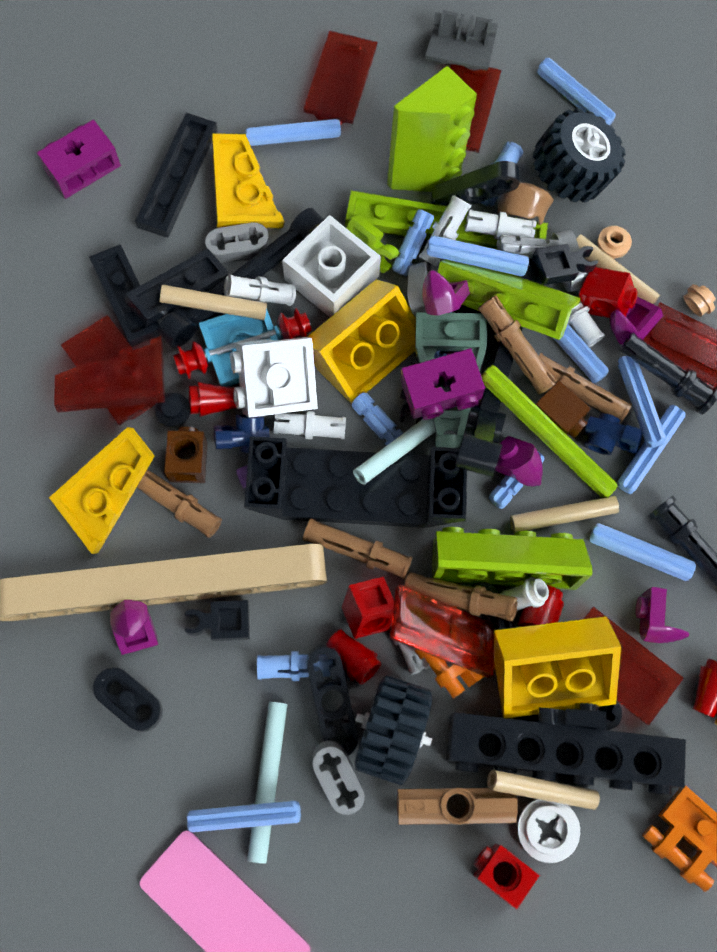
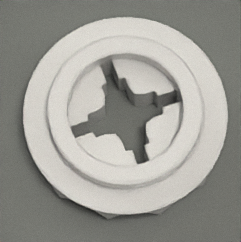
M535 799L522 809L517 823L519 842L529 856L541 862L556 863L568 858L574 852L580 839V825L576 814L568 805ZM558 816L553 829L562 840L559 841L558 839L547 837L538 843L542 830L535 819L548 823Z

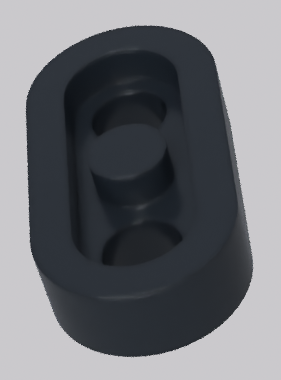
M108 668L98 674L93 685L96 699L128 727L136 731L145 732L152 730L159 724L163 714L161 702L132 676L119 668ZM114 682L121 683V691L117 695H111L109 692V687ZM143 705H147L150 708L149 716L146 719H139L137 715L138 709Z

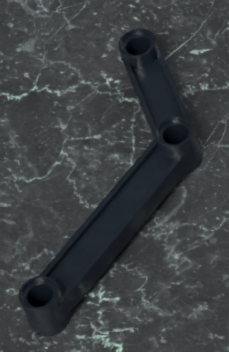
M529 258L528 269L525 275L518 277L542 285L533 258ZM500 341L493 365L508 378L514 358ZM487 387L481 406L475 405L470 409L455 467L492 478L502 444H498L506 414L498 412L501 401Z

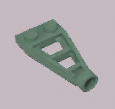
M416 312L415 352L418 363L435 359L434 355L437 351H463L472 348L479 371L481 370L487 347V320L481 313H446L437 316L428 315L426 312ZM438 383V384H437V387L450 388V387H444V386H443V383ZM470 408L458 411H444V414L433 419L436 432L435 447L460 448ZM446 431H453V432L456 433V435H454V434H445V435H444V433H445Z

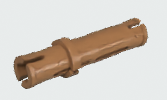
M497 295L482 304L478 310L496 333L494 335L495 339L498 342L501 341L508 349L537 393L542 394L554 386L557 380L549 372L542 359L519 328L521 324L517 319L513 320L510 314H508Z
M543 353L539 354L544 365L557 382H562L589 406L602 413L620 419L621 424L632 406L631 403L622 400L574 372L575 368L571 366L566 368L544 356Z
M148 469L137 486L147 496L174 513L175 519L181 523L187 522L208 538H211L217 532L222 523V519L202 507L198 503L197 498L192 495H185Z
M312 518L308 522L303 535V541L323 545L324 548L366 563V568L374 570L376 567L400 576L402 579L406 578L413 559L412 556H406L383 547V543L376 540L375 543L317 522Z
M412 572L408 574L404 585L406 596L463 608L476 616L485 614L513 621L517 611V597L486 591V587L479 585L475 586V588Z

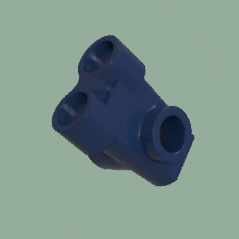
M601 413L599 418L590 416L585 429V435L588 436L585 447L602 455H612L615 446L620 447L621 450L637 454L642 440L643 429L630 425L619 424L620 419L606 413Z
M244 414L236 415V426H214V444L216 449L240 447L241 452L249 453L250 436L270 437L269 428L264 425V416L247 417Z

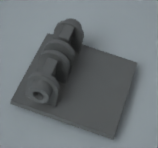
M442 10V13L436 12L433 23L434 28L425 59L434 60L439 64L451 63L462 65L471 70H488L498 24L492 23V19L477 17L475 28L472 30L474 16L470 15L468 29L462 28L464 14L461 13L459 26L456 27L458 13Z

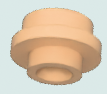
M609 226L601 231L597 243L601 250L613 259L627 254L632 240L630 234L624 228ZM610 238L616 239L620 243H614Z
M692 284L687 289L688 293L683 296V299L694 314L701 317L705 313L710 314L715 310L713 303L716 300L715 296L706 286L702 285L699 287Z

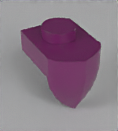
M434 270L429 271L423 282L422 299L428 315L438 316L454 312L461 307V304L470 294L467 280L449 283L441 274Z
M637 297L634 307L629 308L626 317L618 310L611 313L610 327L619 344H623L627 338L629 339V335L632 332L643 340L663 317V313L660 307Z
M507 436L500 443L502 447L495 471L515 478L523 485L530 487L540 486L543 476V465L539 452L533 444Z
M651 587L637 599L635 615L636 618L640 619L639 633L643 641L669 643L689 637V632L665 626L667 589Z
M124 600L113 608L110 613V625L121 655L158 645V636L145 603L135 600Z

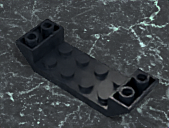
M250 436L244 508L282 520L310 521L312 518L317 522L419 528L434 527L466 521L467 470L455 467L460 448L431 447L429 456L405 454L363 485L357 481L353 470L376 453L288 448L286 438Z

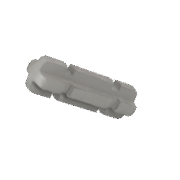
M502 235L497 240V250L533 258L532 256L536 248L562 245L559 240L547 239V242H545V239L518 236L516 240L515 236Z

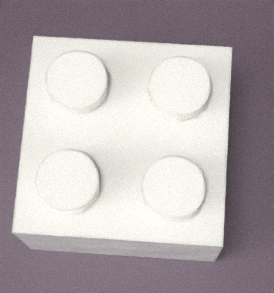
M329 215L283 259L284 280L289 284H294L298 292L328 317H331L379 277L381 256Z

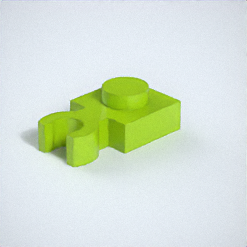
M360 214L351 217L346 229L381 256V273H386L392 269L393 266L386 261L385 256L390 260L394 259L399 255L397 248L380 242L384 233Z

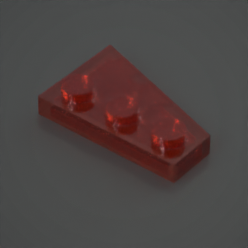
M161 336L149 340V345L132 350L129 347L118 351L120 356L103 362L94 360L56 374L54 406L57 412L165 402L164 352Z

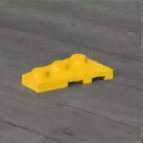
M212 133L217 228L245 223H259L265 228H283L285 221L281 212L277 211L273 202V194L269 186H266L260 173L259 163L246 135Z
M127 427L49 497L91 554H97L101 550L155 457L134 428Z

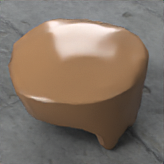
M520 182L517 189L500 195L497 214L505 212L507 216L508 214L516 215L527 219L538 217L539 225H542L554 199L546 190L534 184Z

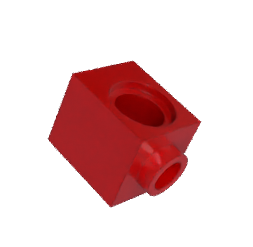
M595 267L592 272L588 273L579 292V297L581 298L582 305L589 307L588 313L590 315L610 318L611 313L618 310L626 317L629 308H633L636 303L638 292L637 288H634L630 273Z
M384 576L349 585L341 607L354 639L389 630L398 609Z
M495 843L492 849L485 846L473 863V866L477 868L473 877L516 910L540 877L538 873L501 844ZM506 861L512 869V876L506 884L498 885L493 878V870L498 863Z

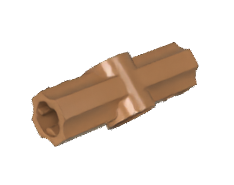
M489 788L397 789L398 825L517 823L518 806L517 797L514 794L493 791ZM454 794L460 795L466 802V811L458 818L452 817L446 807L449 797Z

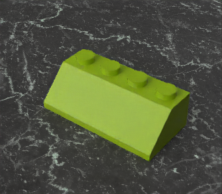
M448 66L394 105L387 186L392 190L431 192L434 186L462 175L461 170L466 156L465 150L470 136L469 130L474 116L477 93Z
M444 527L442 531H436L433 539L432 578L459 584L487 582L495 586L517 587L523 585L526 579L532 577L541 579L546 585L557 589L577 590L592 576V565L584 539H573V535L569 533L551 534V537H536V533L533 531H517L514 535H500V531L496 529H481L478 533H464V529L460 527Z

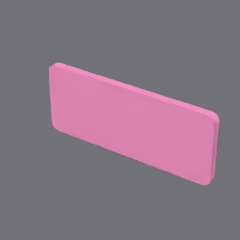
M183 831L140 880L142 890L206 952H310L311 950L310 945L193 832Z

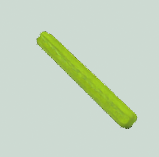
M494 365L488 367L482 373L481 377L484 385L601 498L609 497L618 487L617 483Z

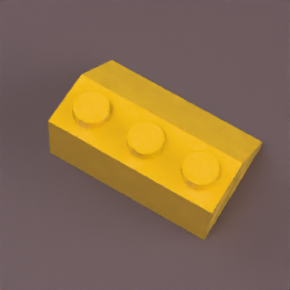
M375 279L312 332L308 337L312 338L314 366L352 404L357 396L363 392L367 393L415 351V316L398 285Z
M607 616L494 630V663L503 718L538 715L539 708L575 709V703L596 704L598 707L616 705L621 645Z

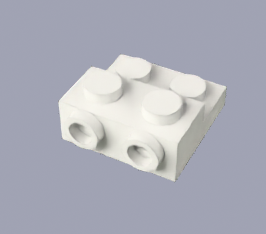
M302 337L275 341L268 339L236 343V351L230 353L231 368L233 373H239L240 387L234 388V401L236 408H242L244 415L247 417H257L318 409L312 338Z

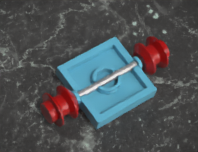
M294 308V315L287 318L281 312L275 326L272 324L267 309L265 320L224 314L199 323L207 346L204 349L205 352H203L201 345L192 341L191 350L184 351L180 346H177L179 353L173 355L179 374L187 373L188 379H191V372L197 369L205 375L208 368L206 359H208L209 363H213L220 386L228 387L239 383V373H233L230 363V353L236 351V343L268 339L275 341L280 340L281 337L283 340L293 339L298 336L307 337V333L312 332L306 313L300 314L297 308Z

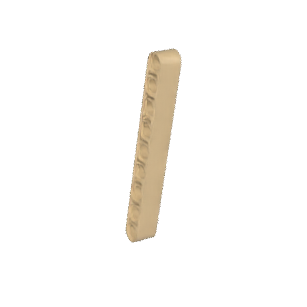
M305 544L0 579V621H19L113 610L115 606L124 600L140 601L150 606L320 586L327 583L324 548L320 544Z

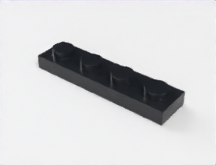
M185 113L135 220L137 228L169 238L210 148L212 133L216 134L218 130L216 122Z

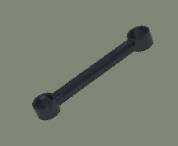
M314 208L305 209L293 220L287 232L231 275L256 279L258 276L262 277L279 264L324 219ZM225 279L208 293L224 295ZM190 307L186 310H174L162 320L158 327V333L172 348L181 347L195 335L199 323L207 320L216 312Z

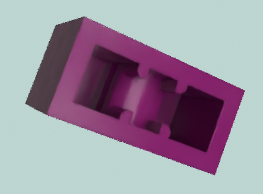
M94 119L76 127L71 133L57 141L48 143L42 150L36 152L45 172L65 199L121 166L114 145Z
M472 348L401 368L400 381L413 419L423 417V420L434 419L444 414L443 410L456 406L458 410L471 408L479 403L478 400L482 399L485 391ZM443 383L444 387H450L449 391L444 392L442 387H437V384Z

